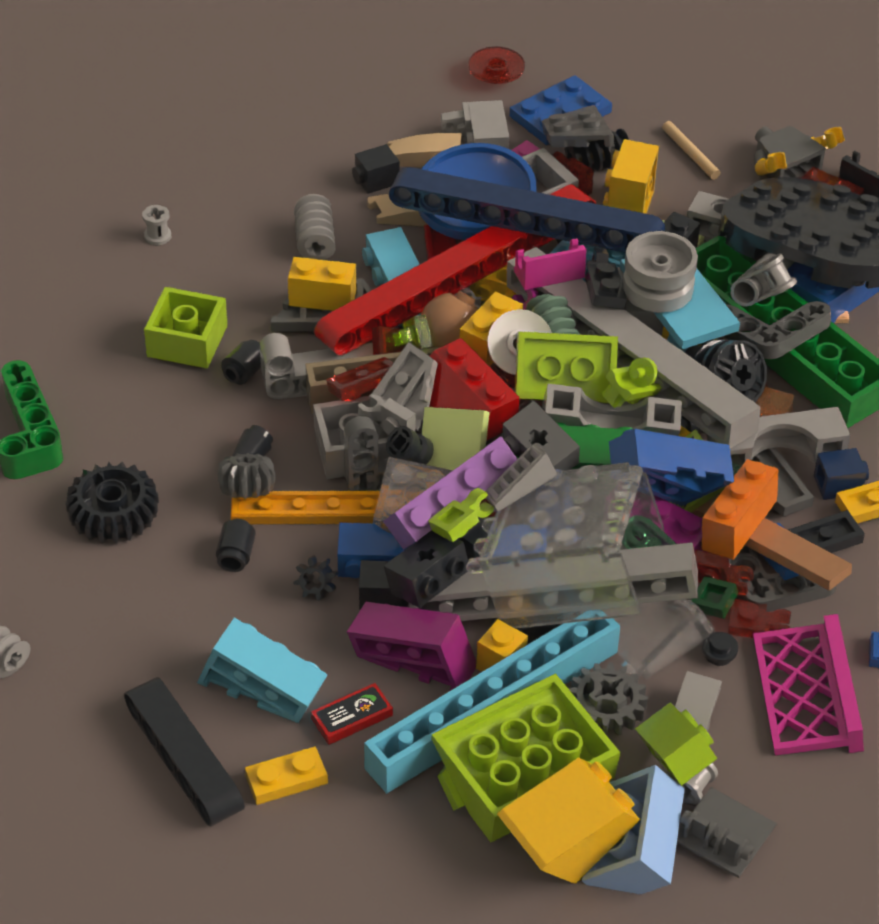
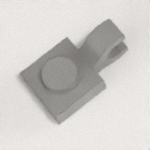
M371 394L369 396V405L371 407H366L362 403L358 405V415L369 417L373 421H381V429L388 435L400 426H406L415 431V413L391 398L384 402L380 396Z

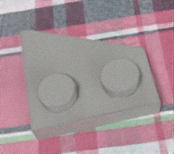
M408 342L372 393L380 396L384 402L391 398L414 412L415 429L421 434L424 407H429L438 363Z

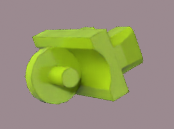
M642 357L632 361L630 366L611 369L605 376L610 385L602 392V395L614 408L621 407L625 401L630 404H636L644 397L657 395L662 389L659 384L654 383L658 374L657 366L650 358Z

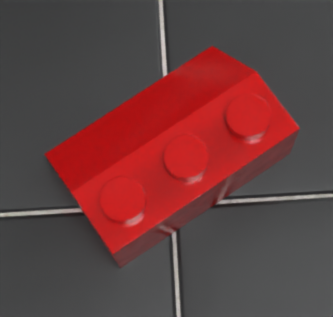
M462 338L434 350L429 357L434 359L438 365L429 407L488 411L487 440L503 433V424L519 412V396Z

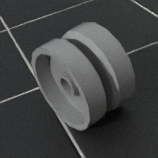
M665 231L647 232L636 236L628 244L625 253L623 288L626 298L633 305L656 313L672 312L684 307L692 299L695 285L694 275L697 268L698 255L692 243L676 233Z

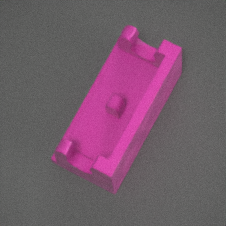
M578 238L570 240V247L567 251L533 258L529 256L524 257L523 249L516 251L514 273L524 290L585 278L586 248L584 245L578 244Z

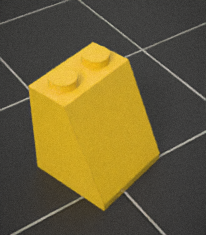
M577 758L497 813L540 870L574 884L640 821L639 817L631 809L635 805L632 799L620 788L615 790L609 783V780L612 778L610 773L599 762L595 761L591 764L581 758Z

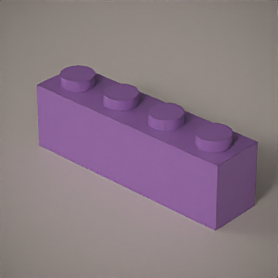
M500 436L383 522L404 550L432 530L428 522L430 518L453 500L461 503L476 488L486 491L517 460V457Z

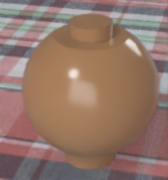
M458 291L457 295L445 293L428 302L421 313L419 321L420 334L426 343L424 349L443 347L460 339V328L479 309L474 305L476 299Z

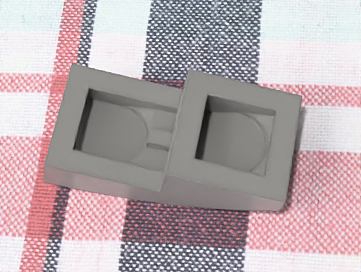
M687 671L675 707L680 712L686 709L695 719L698 726L701 724L708 732L722 681Z

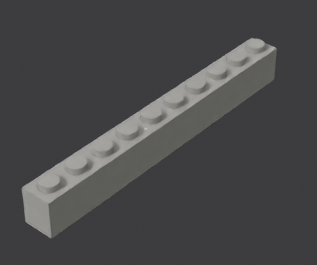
M537 247L524 253V257L529 256L530 258L546 255ZM515 258L507 261V287L516 294H521L524 300L527 301V293L514 273ZM582 279L536 288L539 295L550 294L566 297L568 301L566 307L570 308L572 312L570 318L574 319L576 323L574 329L580 335L617 336V368L630 366L632 361L642 357L650 358L654 361L658 371L654 383L662 387L661 391L655 396L657 398L682 401L681 415L717 442L728 444L731 449L758 433L761 408L759 405L627 311L592 306L586 282Z

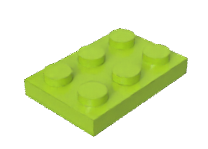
M517 332L515 393L519 396V399L543 400L547 384L582 388L585 395L599 403L610 404L602 395V392L610 385V382L605 377L611 369L617 368L618 337Z

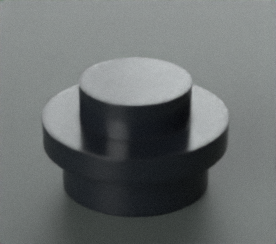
M713 632L707 635L702 645L706 659L711 664L717 666L729 664L737 656L739 648L736 639L725 632Z

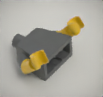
M766 126L760 128L755 135V140L758 142L757 150L754 154L755 172L760 176L766 175L767 178L792 177L804 179L822 171L825 150L835 148L837 143L845 141L842 128L832 127L824 132L825 135L816 138L805 135L792 126H787L775 132Z

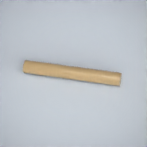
M671 121L663 124L662 129L712 180L720 176V170Z

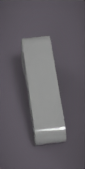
M281 333L268 334L260 341L262 376L267 395L273 399L307 396L306 363L385 354L383 347L377 343L363 344L342 356L337 355L331 349L292 354L288 338Z

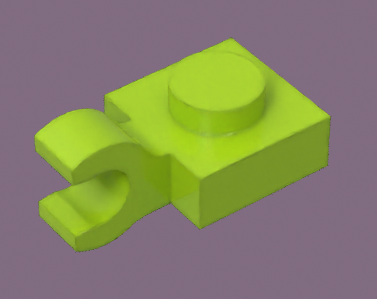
M476 488L461 503L453 500L428 520L432 531L451 542L463 537L468 530L480 522L478 517L486 518L494 511V507L486 502L480 505L481 501L488 496L487 492Z

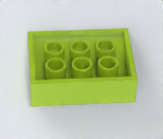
M556 673L433 733L431 736L470 816L490 842L511 833L497 815L502 808L577 758H581L591 764L595 761L599 762L612 776L609 780L611 781L615 779L620 751Z

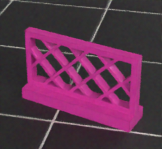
M838 614L824 616V624L753 633L775 756L848 746L849 753L864 751L863 728ZM819 637L820 643L812 652L798 645L805 638ZM777 642L784 646L775 657L764 651L762 644ZM792 651L805 658L797 668L783 661ZM812 663L825 669L824 674L818 680L804 673ZM776 668L790 675L782 685L768 678ZM797 680L811 687L803 697L789 690ZM818 691L831 698V702L824 709L810 702ZM782 696L796 704L787 715L774 708V705ZM802 709L817 716L808 727L794 719ZM826 721L838 729L839 735L822 736L815 731ZM787 726L801 733L797 740L780 742L779 735Z

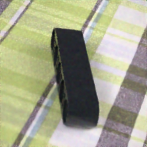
M159 677L124 693V699L132 717L209 827L245 809L239 789Z

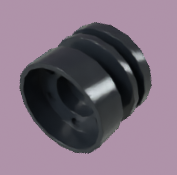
M713 339L689 347L685 351L688 356L702 366H705L709 371L729 383L733 388L755 403L762 395L767 381V366L763 354L756 345L746 340Z

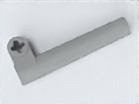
M767 252L733 283L731 287L733 300L737 304L747 307L788 290L797 283L795 277H791L787 271L795 261L784 258L781 253L776 255Z

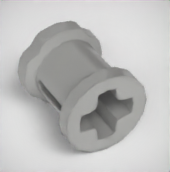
M161 205L146 207L142 212V218L147 227L144 232L146 242L156 246L166 244L172 237L171 230L167 226V221L170 218L169 210Z
M713 763L682 785L685 789L684 803L697 805L701 801L703 789L707 783L715 781L718 775L717 768Z

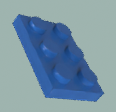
M574 75L511 106L509 116L545 145H548L549 142L543 133L542 120L549 118L553 114H564L591 105H595L603 117L612 112V102Z

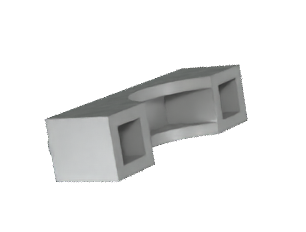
M547 384L542 409L555 422L564 423L567 426L593 424L601 428L617 429L619 427H631L633 429L678 436L680 433L682 401L647 397L636 404L614 408L611 405L602 404L590 399L585 395L582 388Z
M833 407L759 417L758 433L730 449L733 473H736L747 459L752 460L759 452L769 448L784 447L794 449L806 455L812 462H816L818 453L848 449L850 433L839 408ZM708 435L707 441L719 443Z

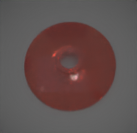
M492 46L482 48L472 54L469 59V70L474 77L483 82L504 84L518 79L523 74L525 61L518 52L512 49Z

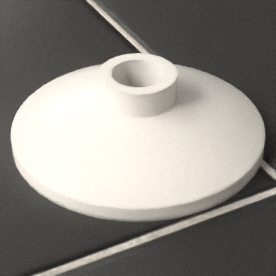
M517 309L504 313L497 318L488 333L487 347L491 359L501 370L511 375H515L516 349L513 346V341L517 339V332L552 333L547 322L541 316L529 310Z

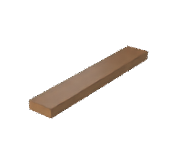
M720 494L691 513L702 518ZM766 518L761 521L745 544V546L829 591L852 574L851 563Z

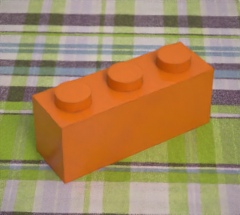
M749 459L744 462L734 475V482L724 488L702 517V550L732 560L735 559L777 501L778 468Z

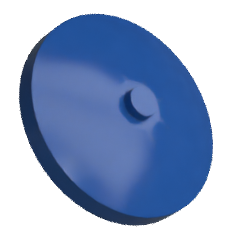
M468 143L454 146L438 153L422 167V170L537 192L536 178L530 165L514 151L499 145ZM418 211L422 219L432 229L454 239L466 240L490 227V225Z

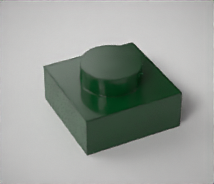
M704 576L697 589V598H692L690 601L692 611L725 619L738 595L737 585Z

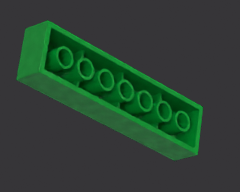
M718 235L695 248L698 255L697 269L726 305L735 306L762 322L772 325L808 303L789 288L776 296H770L751 306H741L733 300L731 287L756 261L726 245V237ZM831 322L827 329L776 359H764L767 366L818 408L838 407L847 428L879 410V359L833 322Z

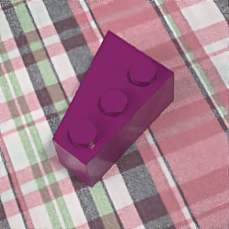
M365 602L347 630L357 657L398 672L402 667L420 674L418 677L419 681L429 684L433 679L451 686L450 691L470 680L476 669L477 662L458 614Z

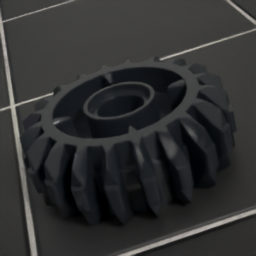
M108 461L105 467H99L95 464L93 471L83 469L81 477H74L72 486L68 487L66 510L72 526H75L79 534L86 533L89 541L98 537L102 544L107 539H112L117 544L119 538L125 537L130 541L133 533L142 535L144 527H151L153 518L157 517L159 496L158 492H156V485L153 479L149 478L146 470L139 471L136 465L126 468L123 461L118 466H112Z

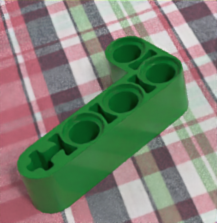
M22 360L10 361L2 367L1 372L5 396L20 432L8 435L0 440V466L5 477L21 479L57 468L63 462L60 432L30 365Z

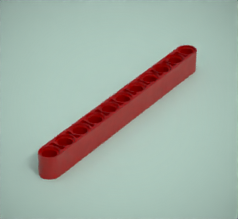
M572 184L550 194L596 204L595 200ZM490 226L325 315L318 321L315 327V336L337 355L347 354L418 315L433 298L445 293L456 294L458 291L507 266V261L515 258L517 250L523 249L525 253L535 247L539 248L554 240V238Z

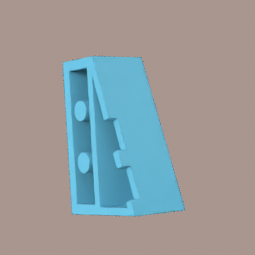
M234 617L212 649L197 683L207 687L212 682L227 688L228 696L237 699L240 694L257 700L258 708L299 723L328 674L321 671L316 664L305 661L290 652L285 645L272 641L259 633L252 625L243 623Z

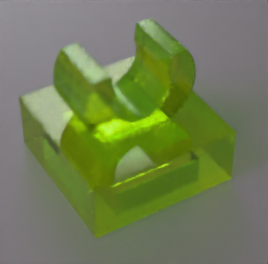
M426 314L408 319L402 323L404 329L392 334L395 347L406 345L408 342L419 350L428 349L433 346Z

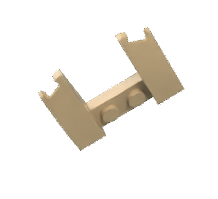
M462 133L415 135L389 141L387 145L400 161V167L422 168L438 153L461 145ZM389 194L368 197V208H379L382 212L376 216L378 224L421 227L428 225L418 211L401 208L393 204L389 199Z

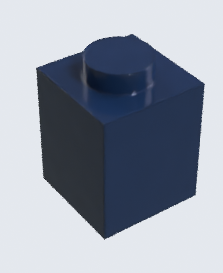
M857 448L818 453L813 476L823 500L836 498L838 492L864 485L865 481L869 479V468L867 462L861 460Z

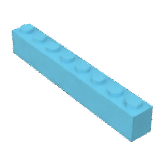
M602 607L589 608L364 742L365 770L386 794L442 760L431 739L433 733L555 673L564 684L569 683L573 677L581 675V669L590 670L594 667L595 663L600 664L618 652L620 625Z

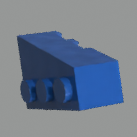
M639 429L626 430L621 436L609 441L612 478L614 480L680 506L686 505L734 482L730 445Z

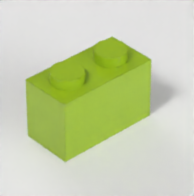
M671 702L635 728L651 754L681 786L717 760V757L710 748L714 740L701 724L698 726L695 719L686 709L680 712Z

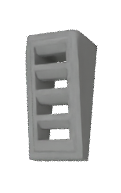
M536 443L533 444L485 491L488 494L486 500L497 512L558 475L546 452Z

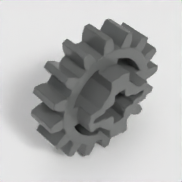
M611 662L607 665V669H602L598 663H595L593 672L583 668L581 669L580 678H572V685L569 690L606 735L608 729H614L618 736L622 734L623 726L630 730L635 729V721H642L644 710L647 709L648 696H645L646 685L638 684L639 675L637 673L628 676L626 666L617 671L614 670V665ZM586 692L589 694L587 701L584 699ZM628 697H630V699H631V704H630V705H627V698H628Z

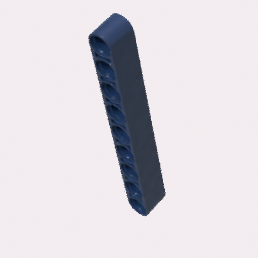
M412 167L402 168L389 190V199L393 204L401 208L569 242L571 239L578 238L579 244L626 253L628 244L636 236L647 232L665 231L663 221L654 215Z

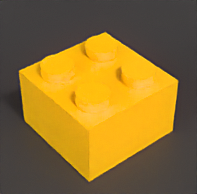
M623 140L620 151H614L611 165L613 169H608L606 173L605 187H609V192L605 193L604 206L647 214L654 194L659 146Z

